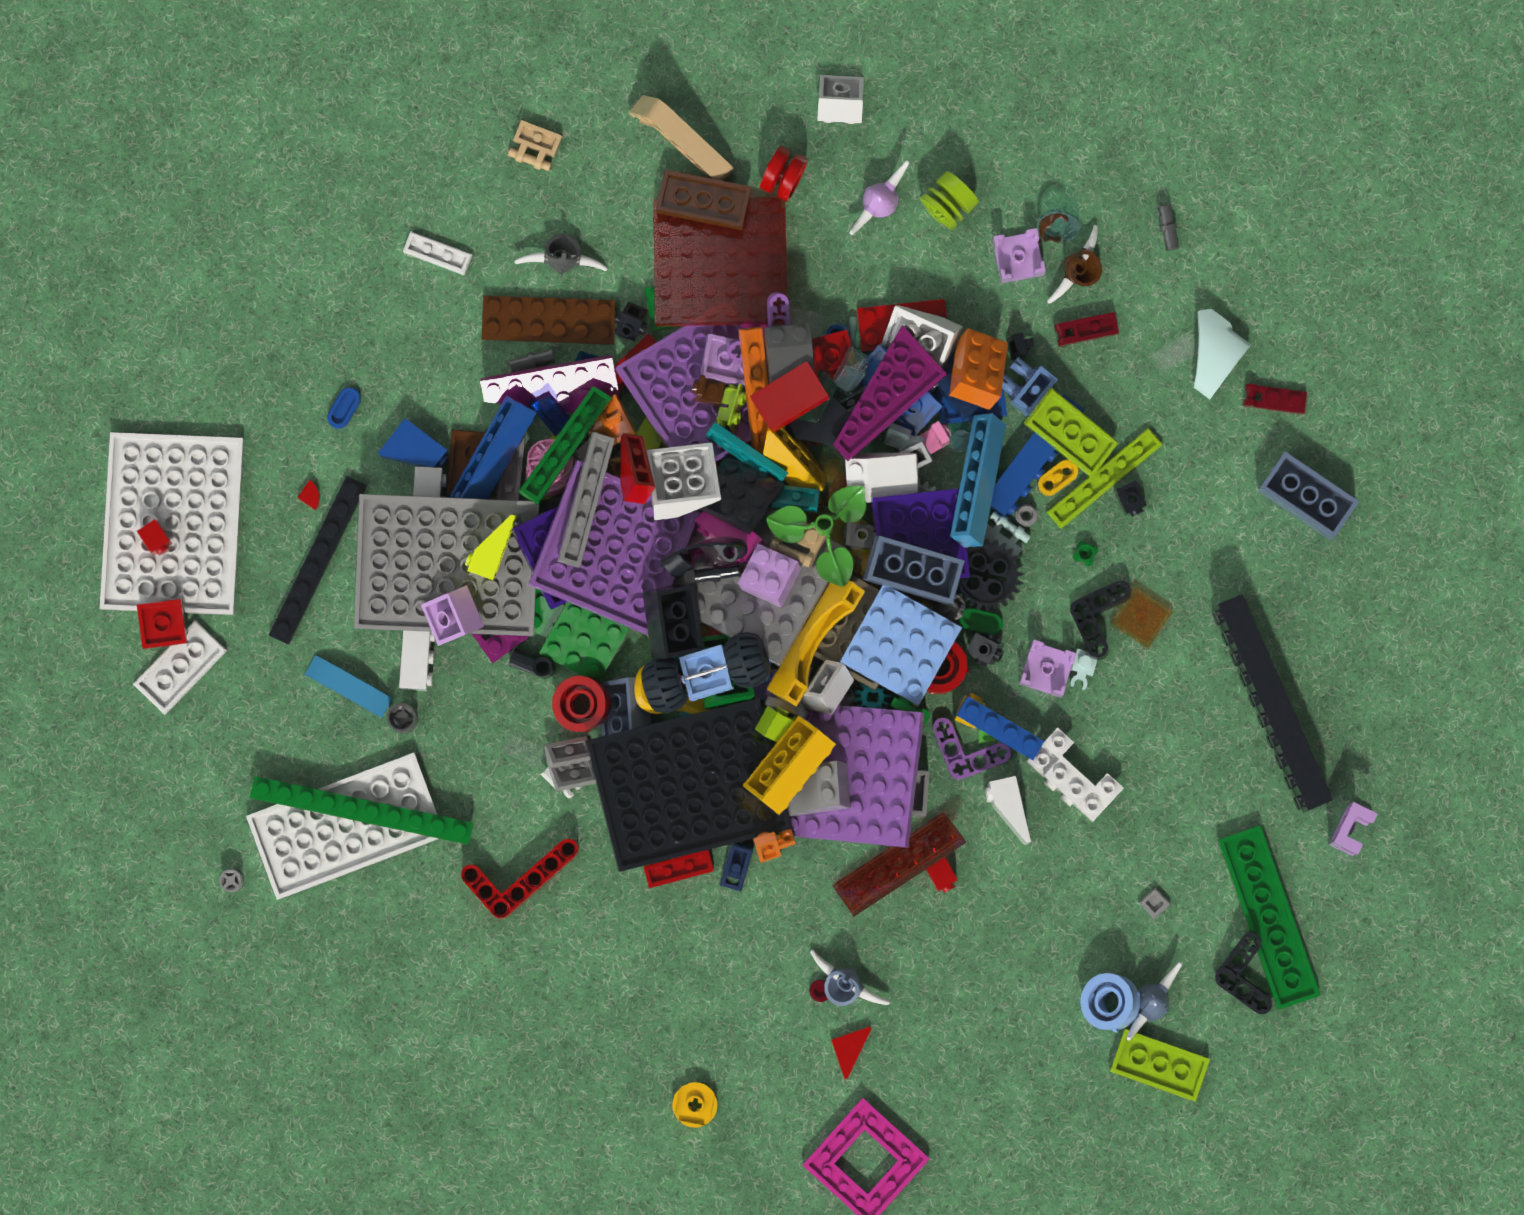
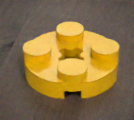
M698 1082L682 1086L675 1093L672 1103L676 1118L683 1125L692 1128L708 1124L714 1118L718 1106L714 1092L707 1085ZM694 1098H697L698 1103L702 1104L701 1108H697L696 1112L692 1111V1107L688 1106V1103L693 1102Z

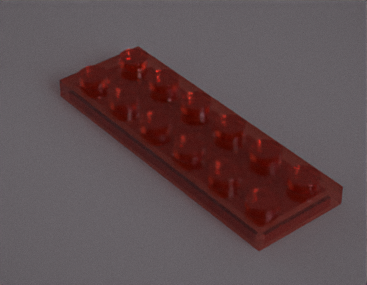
M942 812L910 834L908 848L889 847L833 884L832 887L853 917H855L965 844L966 841L945 812Z

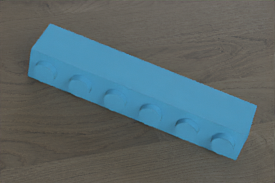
M993 413L974 415L950 535L963 547L983 546L1006 429V424Z

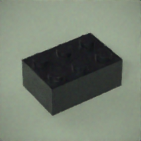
M676 584L642 591L651 658L666 659L703 650L694 584Z

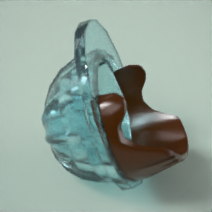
M1060 208L1048 209L1037 221V230L1044 242L1053 241L1060 243L1061 241L1071 240L1079 234L1081 229L1079 219Z

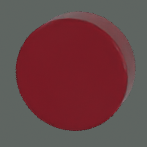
M816 980L809 988V994L816 1002L828 1000L825 994V980Z

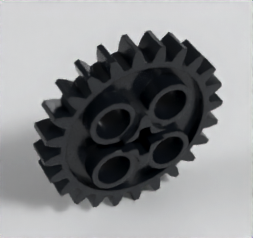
M985 539L983 546L968 547L970 550L967 551L969 569L972 568L981 572L989 570L990 574L1006 577L1007 580L1002 581L997 578H988L986 580L987 576L971 572L970 577L959 579L958 586H960V589L956 593H964L963 600L970 599V607L978 603V610H981L984 605L987 611H991L992 605L998 610L1000 609V602L1002 605L1007 606V598L1012 601L1015 600L1012 593H1020L1016 586L1024 583L1018 580L1019 576L1025 575L1023 572H1018V568L1023 566V564H1016V560L1020 556L1011 555L1014 551L1013 548L1005 550L1007 543H1003L999 547L997 539L993 541L992 545L989 539ZM978 555L983 556L985 559L983 567H978L975 563V558ZM1000 560L1006 564V570L1003 573L999 572L996 568V564ZM972 577L979 579L980 585L977 589L970 586V579ZM994 582L999 583L1001 586L999 594H994L991 590Z

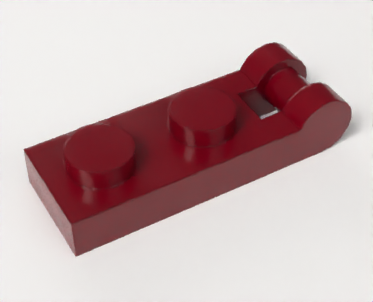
M1115 312L1054 325V330L1058 333L1059 340H1057L1058 347L1119 335ZM1072 329L1074 336L1067 337L1066 330Z
M1256 384L1245 385L1247 394L1246 399L1243 401L1244 407L1305 414L1307 392L1259 386ZM1256 393L1262 394L1261 401L1255 400Z

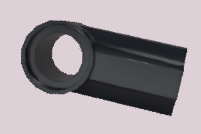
M515 648L512 652L509 662L510 667L533 674L541 679H548L554 674V665L548 658L540 657ZM541 663L549 664V670L546 673L538 672V667Z

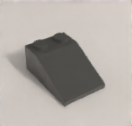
M809 323L765 328L764 344L770 383L806 361L815 373Z

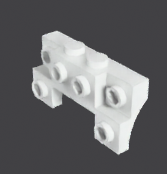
M1057 727L1045 740L1035 759H1028L1026 762L1046 779L1044 784L1054 792L1057 789L1062 794L1060 798L1069 807L1073 804L1093 822L1124 788L1108 773L1096 786L1062 756L1074 742Z

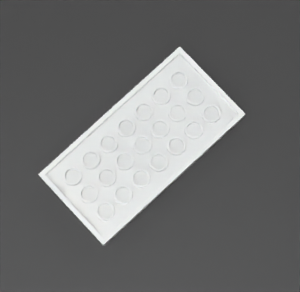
M415 753L318 789L438 815ZM279 804L246 816L277 900L438 840L433 837Z

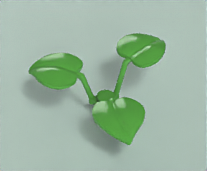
M848 486L836 491L830 497L828 503L829 510L836 515H820L815 522H811L809 525H805L807 517L804 511L796 506L783 507L767 516L766 520L770 530L783 542H800L804 537V530L815 528L819 535L825 536L829 552L822 553L818 557L816 562L817 572L822 579L837 586L843 587L848 583L853 572V558L846 548L839 547L834 551L832 550L830 533L833 529V520L839 517L845 523H855L863 517L866 510L864 486Z

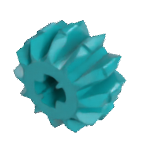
M860 683L863 692L857 689L854 692L856 695L861 696L854 699V703L862 702L858 707L884 709L881 705L890 707V703L884 701V699L891 698V694H883L887 691L885 687L880 689L878 686L875 691ZM869 693H871L872 695L877 694L878 697L876 698V700L878 702H867L866 699L869 698V696L867 695Z

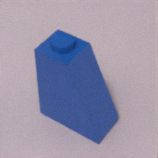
M406 418L378 452L379 456L383 459L418 467L442 468L449 459L447 457V449Z

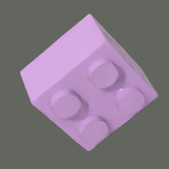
M757 544L738 584L742 591L782 608L801 571V567L798 561Z

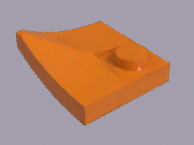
M617 394L611 396V402L588 433L589 437H591V433L596 432L615 438L613 447L621 443L622 433L637 434Z

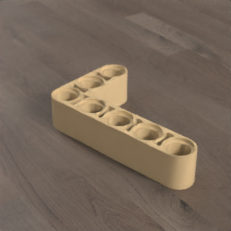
M642 95L629 111V114L633 118L636 116L641 124L654 127L708 178L724 181L734 170L717 151L660 99Z

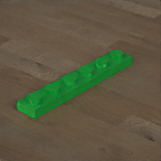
M594 386L591 388L519 490L521 495L537 505L540 503L609 405L612 397Z

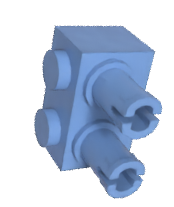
M1018 356L1010 368L1025 379V383L1023 386H1019L1004 374L1002 389L1011 396L1009 403L1022 414L1028 416L1058 379L1042 366L1034 369L1031 368Z

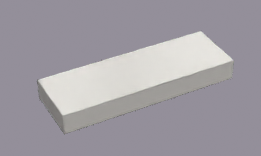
M410 231L403 249V253L464 276L473 256L470 253Z

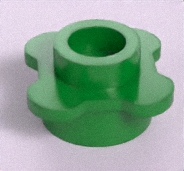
M1080 541L1077 544L1078 549L1072 558L1075 562L1080 561L1089 567L1093 564V558L1098 553V548L1086 544L1085 541Z

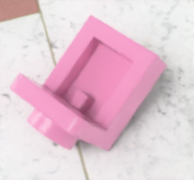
M938 421L920 436L925 438L924 443L929 453L933 454L949 444L951 433L945 424L941 425Z

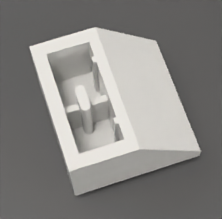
M825 660L808 683V689L799 703L803 704L806 709L832 715L854 679L843 663Z

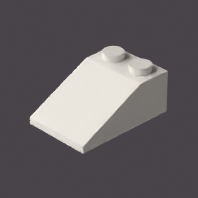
M859 452L851 460L847 461L845 459L847 487L864 486L866 502H871V498L919 493L917 453Z
M1016 776L989 782L987 784L988 787L984 789L987 803H992V807L1024 845H1028L1031 839Z

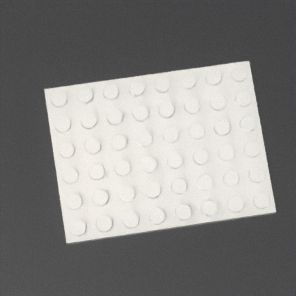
M110 432L100 594L101 610L137 611V604L182 599L184 613L234 615L244 448L243 438ZM154 519L159 522L173 543L169 546L170 549L161 556H158V554L152 555L137 533V530Z

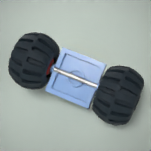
M741 632L732 636L724 646L718 645L679 657L681 667L672 658H656L643 667L641 679L646 698L652 709L657 712L670 713L681 708L687 702L688 696L689 700L695 701L734 689L732 680L739 687H757L769 678L771 667L766 648L760 636L751 632Z

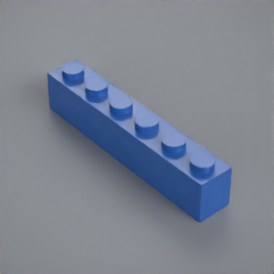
M1065 394L1062 395V397L1084 413L1085 409ZM1034 432L995 484L991 508L1000 515L1006 516L1010 514L1012 516L1019 506L1016 503L1021 496L1024 498L1032 489L1030 483L1034 478L1039 480L1045 472L1043 468L1047 461L1051 463L1059 452Z
M506 395L449 498L490 499V494L496 484L499 483L503 471L511 462L513 453L517 446L521 444L526 430L534 420L536 414L534 410Z

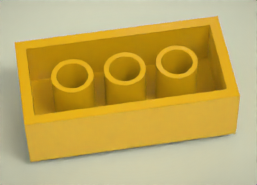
M798 716L742 786L780 815L788 807L793 797L802 790L809 777L817 771L818 766L825 757L830 755L836 744L816 727Z

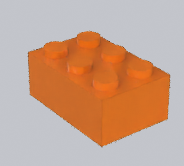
M967 328L956 343L949 396L990 410L1001 397L1008 342Z

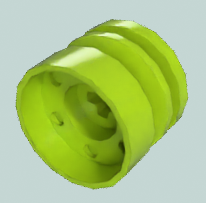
M945 171L936 181L940 192L930 187L927 191L929 195L923 194L920 197V201L937 222L950 230H954L957 226L955 220L957 222L963 220L959 209L969 214L979 204V201L975 194L958 177L949 171Z

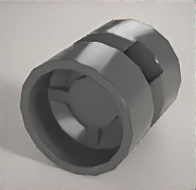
M397 703L389 709L387 722L397 733L408 734L416 728L418 715L410 705Z

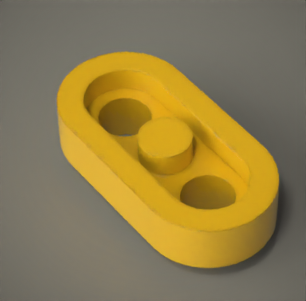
M1069 460L1061 461L1040 477L1038 481L1039 491L1045 496L1055 495L1076 479L1078 467ZM1064 468L1070 469L1071 474L1069 476H1065L1062 473ZM1045 482H1052L1053 487L1051 489H1047L1045 487Z

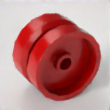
M780 145L765 169L760 189L770 194L780 183L777 190V198L788 202L802 178L809 158L797 154L788 164L791 158V150Z

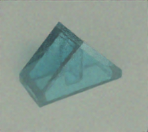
M849 346L830 386L850 396L865 376L869 356Z

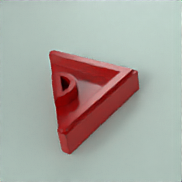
M870 1026L831 1040L844 1080L849 1077L871 1031Z

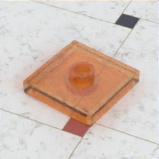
M1135 587L1130 599L1125 602L1111 625L1148 649L1172 614V611Z

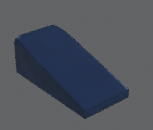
M741 842L731 844L720 886L742 891L754 846ZM727 877L738 879L740 881L736 884H731L728 881Z

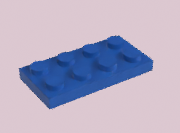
M882 343L857 368L858 373L851 375L861 387H867L888 350ZM929 390L897 418L896 421L904 428L912 430V436H917L943 408L944 404Z

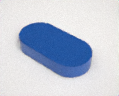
M344 388L329 410L327 420L333 428L342 429L346 427L360 405L361 396L355 388Z

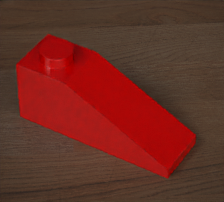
M622 433L620 485L625 502L645 504L655 488V483L643 436Z

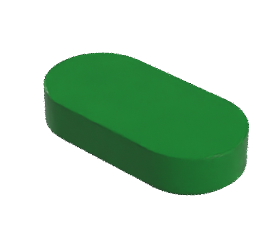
M966 608L962 611L963 616L959 618L960 625L964 629L986 635L987 633L997 635L1003 628V620L998 614L976 608Z

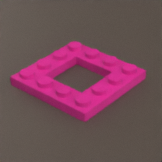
M862 1098L806 1160L803 1166L856 1215H880L930 1158ZM864 1130L898 1160L868 1194L834 1164Z

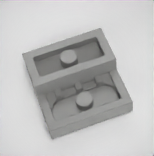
M587 736L545 745L547 763L556 792L596 783L585 742L588 740Z

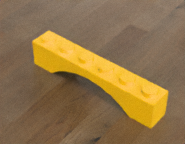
M850 580L843 587L829 583L767 687L768 691L797 707L808 689L810 665L820 642L839 620L854 611L865 593L863 589Z

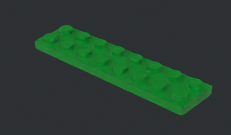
M1261 825L1217 840L1249 931H1256L1261 935L1262 944L1257 954L1277 1010L1321 996ZM1253 936L1252 940L1254 945L1256 946V937Z

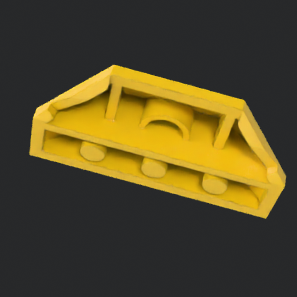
M785 426L774 433L768 427L763 456L788 472L784 480L790 486L824 490L827 475L820 469L817 460L800 439H793L785 430Z

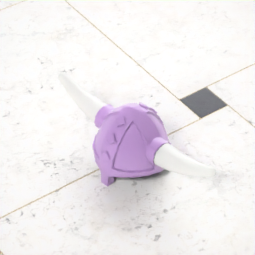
M908 160L902 164L888 181L876 183L866 188L863 196L865 209L850 230L851 235L857 232L873 216L883 218L896 211L898 196L895 189L910 163Z

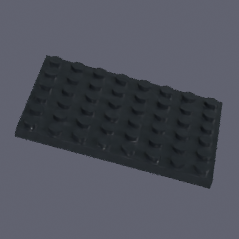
M759 698L585 741L618 872L750 840L764 832L778 833L792 829L787 808L779 815L742 786L772 749L770 739L755 730L763 715Z

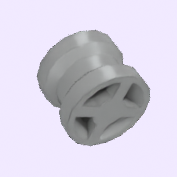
M229 869L221 874L219 883L224 890L236 892L243 885V877L240 872Z

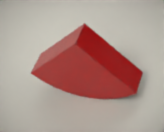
M309 480L297 498L316 511L320 501L319 491L316 485Z

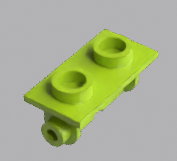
M732 384L725 388L721 403L729 406L728 408L720 407L716 419L717 424L724 429L728 426L732 433H734L735 427L740 423L741 406L746 403V392L741 384L738 385V388Z

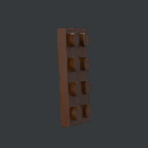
M665 169L656 213L742 230L752 187Z

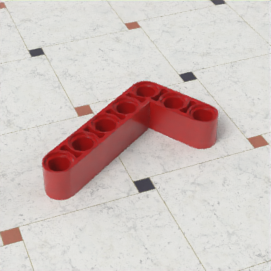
M564 839L502 894L475 865L465 866L461 871V878L493 916L498 919H505L576 858L579 853V846L572 839ZM571 843L575 846V851L572 855H565L562 849L565 844ZM550 858H555L558 861V866L554 870L546 868V861ZM470 869H475L478 873L474 881L466 879V872ZM533 873H538L541 876V881L537 885L529 883V876ZM490 886L492 888V895L489 898L481 896L480 891L482 887ZM515 888L523 889L524 897L522 899H513L512 891ZM498 903H505L507 905V912L505 914H496L495 907Z

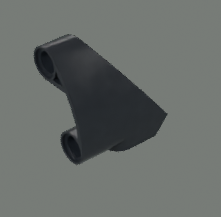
M826 388L825 391L830 399L787 424L785 430L793 439L833 446L851 414Z
M714 537L668 555L659 561L657 567H665L670 575L679 578L687 570H692L704 564L705 553L701 549L703 546H714L720 556L727 562H734L745 557L748 548L746 543L739 538Z

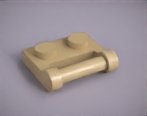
M815 528L804 530L803 539L794 544L810 550L807 555L782 544L783 541L777 537L772 540L769 549L802 562L803 566L811 568L826 537L819 535Z

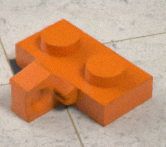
M791 829L781 831L778 835H775V832H764L753 838L760 863L780 857V849L796 844Z

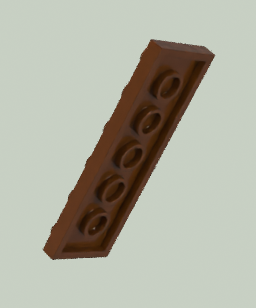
M483 296L481 339L489 341L614 345L616 300Z

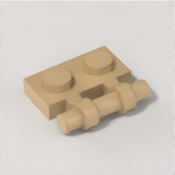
M521 120L513 139L515 143L520 144L519 150L510 148L508 156L515 158L517 162H526L534 165L535 169L549 171L552 163L544 159L546 155L555 158L563 137ZM531 148L538 151V156L534 157L527 154V149Z

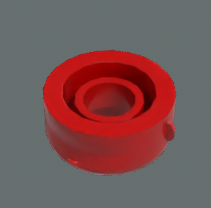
M955 641L945 657L949 661L950 670L943 676L935 675L927 689V692L930 694H946L953 691L961 684L966 672L970 673L969 668H967V657L963 649Z
M573 676L557 686L552 699V710L555 718L564 728L576 732H590L608 720L611 699L607 689L601 682L591 677ZM584 693L589 697L591 706L587 713L580 715L574 708V702L580 694Z

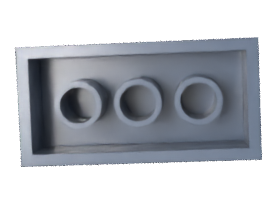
M1287 452L1283 453L1258 490L1260 494L1330 541L1335 538L1359 503L1358 500Z
M875 536L863 580L944 604H953L964 560L883 536Z

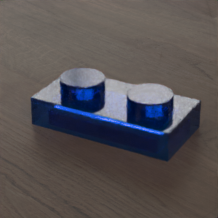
M549 391L530 400V407L554 436L558 435L571 417Z

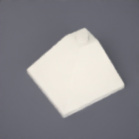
M895 305L882 344L889 349L903 325L936 363L945 370L963 326L943 317ZM937 384L930 391L933 392Z
M712 443L646 450L655 483V488L651 493L654 520L677 518L721 500Z

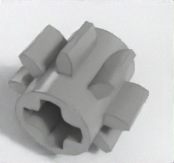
M955 595L953 604H938L939 614L950 621L953 619L957 620L963 616L962 611L965 610V602L959 595Z

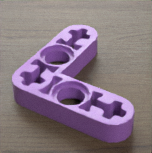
M780 292L770 294L767 299L768 327H773L777 319H783L784 326L790 325L789 301ZM777 297L783 301L782 304H779V311L781 313L784 312V315H773V312L778 313L777 306L773 305V302L777 301ZM740 339L730 341L726 346L727 355L734 361H742L741 351L738 352V356L732 352L736 345L741 348Z
M939 718L933 724V733L949 774L954 779L961 780L1001 765L1010 758V748L1003 743L995 744L965 756L951 721L947 718ZM940 722H943L944 725L948 724L949 728L946 729L947 735L953 734L954 738L947 739L941 743L940 738H944L942 731L938 732L936 729L939 727ZM947 743L956 744L957 752L954 755H948L945 752L944 747ZM998 747L1001 750L1007 751L1004 755L1005 759L1001 760L1000 757L992 759L995 763L990 764L987 751H990L991 755L997 752ZM978 755L986 759V765L983 768H978L973 763L974 758ZM970 759V766L974 770L973 772H969V768L963 770V775L961 776L953 772L956 768L955 764L959 763L960 766L967 765L965 760Z

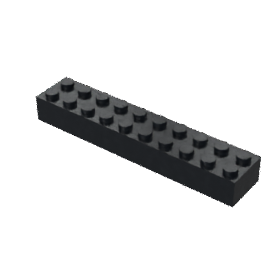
M1243 594L1219 603L1214 608V613L1212 614L1214 622L1217 626L1221 625L1222 640L1225 646L1229 645L1232 650L1230 658L1233 665L1240 668V681L1243 687L1247 686L1250 691L1248 699L1251 706L1258 709V722L1261 728L1265 727L1268 732L1266 740L1269 747L1276 750V763L1279 769L1283 768L1286 773L1284 781L1289 790L1293 789L1296 796L1293 798L1297 810H1302L1305 813L1333 800Z

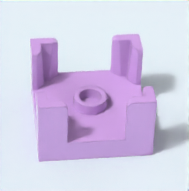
M1037 228L1026 230L1025 234L1005 237L1003 234L993 237V246L1001 284L1045 275L1046 269L1041 258Z
M1033 640L1019 684L1062 698L1076 653L1068 650L1064 652L1046 646L1043 642Z
M1355 802L1348 804L1329 845L1351 856L1358 855L1363 846L1362 843L1347 835L1352 834L1356 825L1354 821L1367 826L1369 822L1374 823L1378 814Z

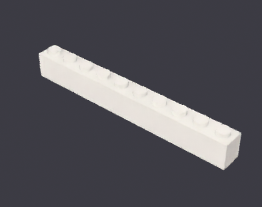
M415 467L413 496L445 498V496H442V487L446 488L447 474H443V469ZM403 631L399 683L401 690L428 691V686H432L433 673H429V664H434V651H430L431 642H435L432 632Z

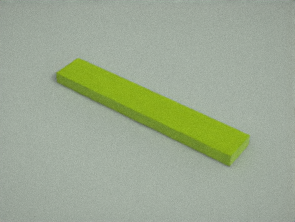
M1147 428L1101 466L1093 478L1088 477L1046 513L1062 529L1163 444Z

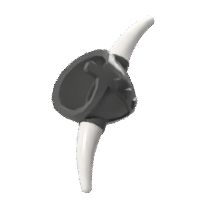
M556 234L551 237L546 243L544 252L532 253L515 260V264L543 262L549 264L559 274H563L574 266L580 265L591 266L604 271L608 269L599 261L580 255V245L576 239L566 234Z

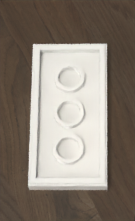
M196 620L186 628L188 643L170 645L133 683L164 715L227 652Z

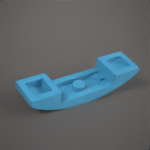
M316 655L305 672L306 676L381 718L393 700L388 695Z

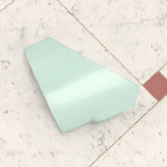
M1212 309L1198 311L1199 342L1194 388L1208 399H1211L1251 344L1235 333L1232 325L1225 318Z

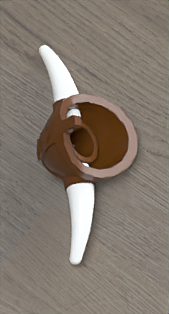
M1097 225L1093 226L1091 235L1084 247L1065 258L1064 270L1066 275L1055 293L1047 300L1049 304L1061 297L1074 283L1080 286H1091L1100 279L1102 265L1099 258L1093 253L1098 234Z

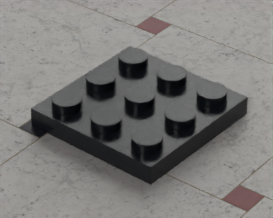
M726 455L716 468L721 500L704 506L700 510L750 535L783 491L785 483L730 455Z

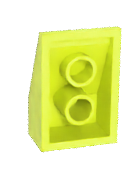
M511 514L474 550V553L469 552L465 563L466 566H469L468 572L491 580L496 578L517 515Z

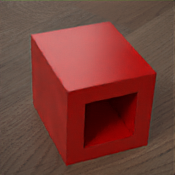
M156 519L137 530L144 544L154 556L156 554L158 556L163 555L170 549L169 546L173 544Z
M945 857L924 868L937 892L942 890L946 893L956 887L954 883L958 879Z

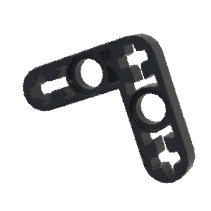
M1116 581L1075 600L1070 606V612L1091 657L1095 660H1103L1109 654L1108 644L1095 616L1130 599L1132 591L1129 584L1125 581ZM1117 588H1127V590L1124 591V596L1116 594L1113 596L1114 601L1111 602L1110 595L1107 592L1111 591L1113 595L1118 592ZM1100 595L1105 596L1107 603L1104 606H1097L1095 604L1096 597ZM1078 605H1081L1082 608L1086 607L1084 613L1087 619L1084 621L1079 612L1075 613ZM1088 624H1093L1096 627V631L1092 635H1086L1083 631L1084 627ZM1097 639L1099 646H1104L1102 648L1103 653L1093 652L1096 648L1091 640Z
M1247 931L1217 970L1215 981L1221 988L1254 1012L1266 1014L1272 1008V998L1241 975L1262 944V938L1258 932ZM1254 936L1256 937L1255 942L1257 943V945L1255 946L1252 944L1250 946L1248 952H1250L1251 954L1248 955V953L1245 950L1239 948V946L1241 945L1243 948H1245L1248 943V940L1246 938L1248 937L1251 939ZM1234 954H1242L1245 957V962L1242 965L1234 964L1232 961ZM1226 972H1229V978L1234 982L1236 978L1239 979V981L1236 982L1234 989L1230 988L1232 986V983L1230 981H1221L1222 976L1220 975V973L1225 974ZM1242 984L1247 985L1250 988V993L1247 996H1241L1237 991L1238 986ZM1254 991L1257 992L1255 996L1257 999L1267 1000V1008L1264 1006L1261 1009L1258 1008V1001L1255 999L1252 1000V1003L1248 1001L1253 996Z

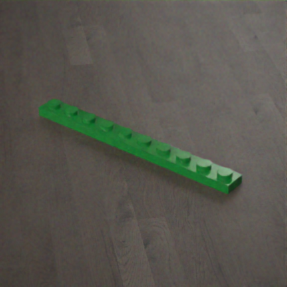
M254 776L250 798L465 845L470 844L474 826L472 822Z

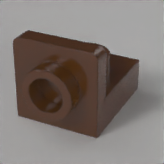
M700 375L698 380H694L691 393L695 394L694 401L719 407L725 383L707 380L705 375Z

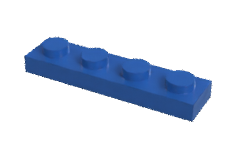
M966 696L956 713V716L1031 760L1035 759L1045 742Z

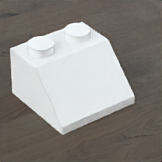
M820 75L818 121L827 123L846 122L848 124L862 123L864 77Z

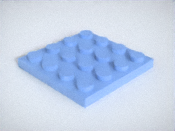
M882 585L840 663L919 706L962 627L895 589Z

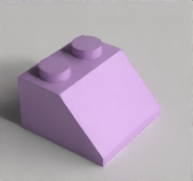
M467 585L421 604L438 646L484 627Z

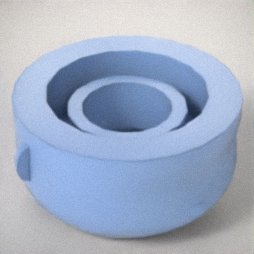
M1100 972L1088 981L1083 988L1080 1002L1081 1010L1086 1020L1094 1027L1112 1030L1117 1033L1119 1030L1129 1026L1137 1017L1140 1009V993L1128 978L1117 974H1102ZM1114 992L1118 997L1119 1003L1116 1010L1109 1013L1105 1002L1107 996Z

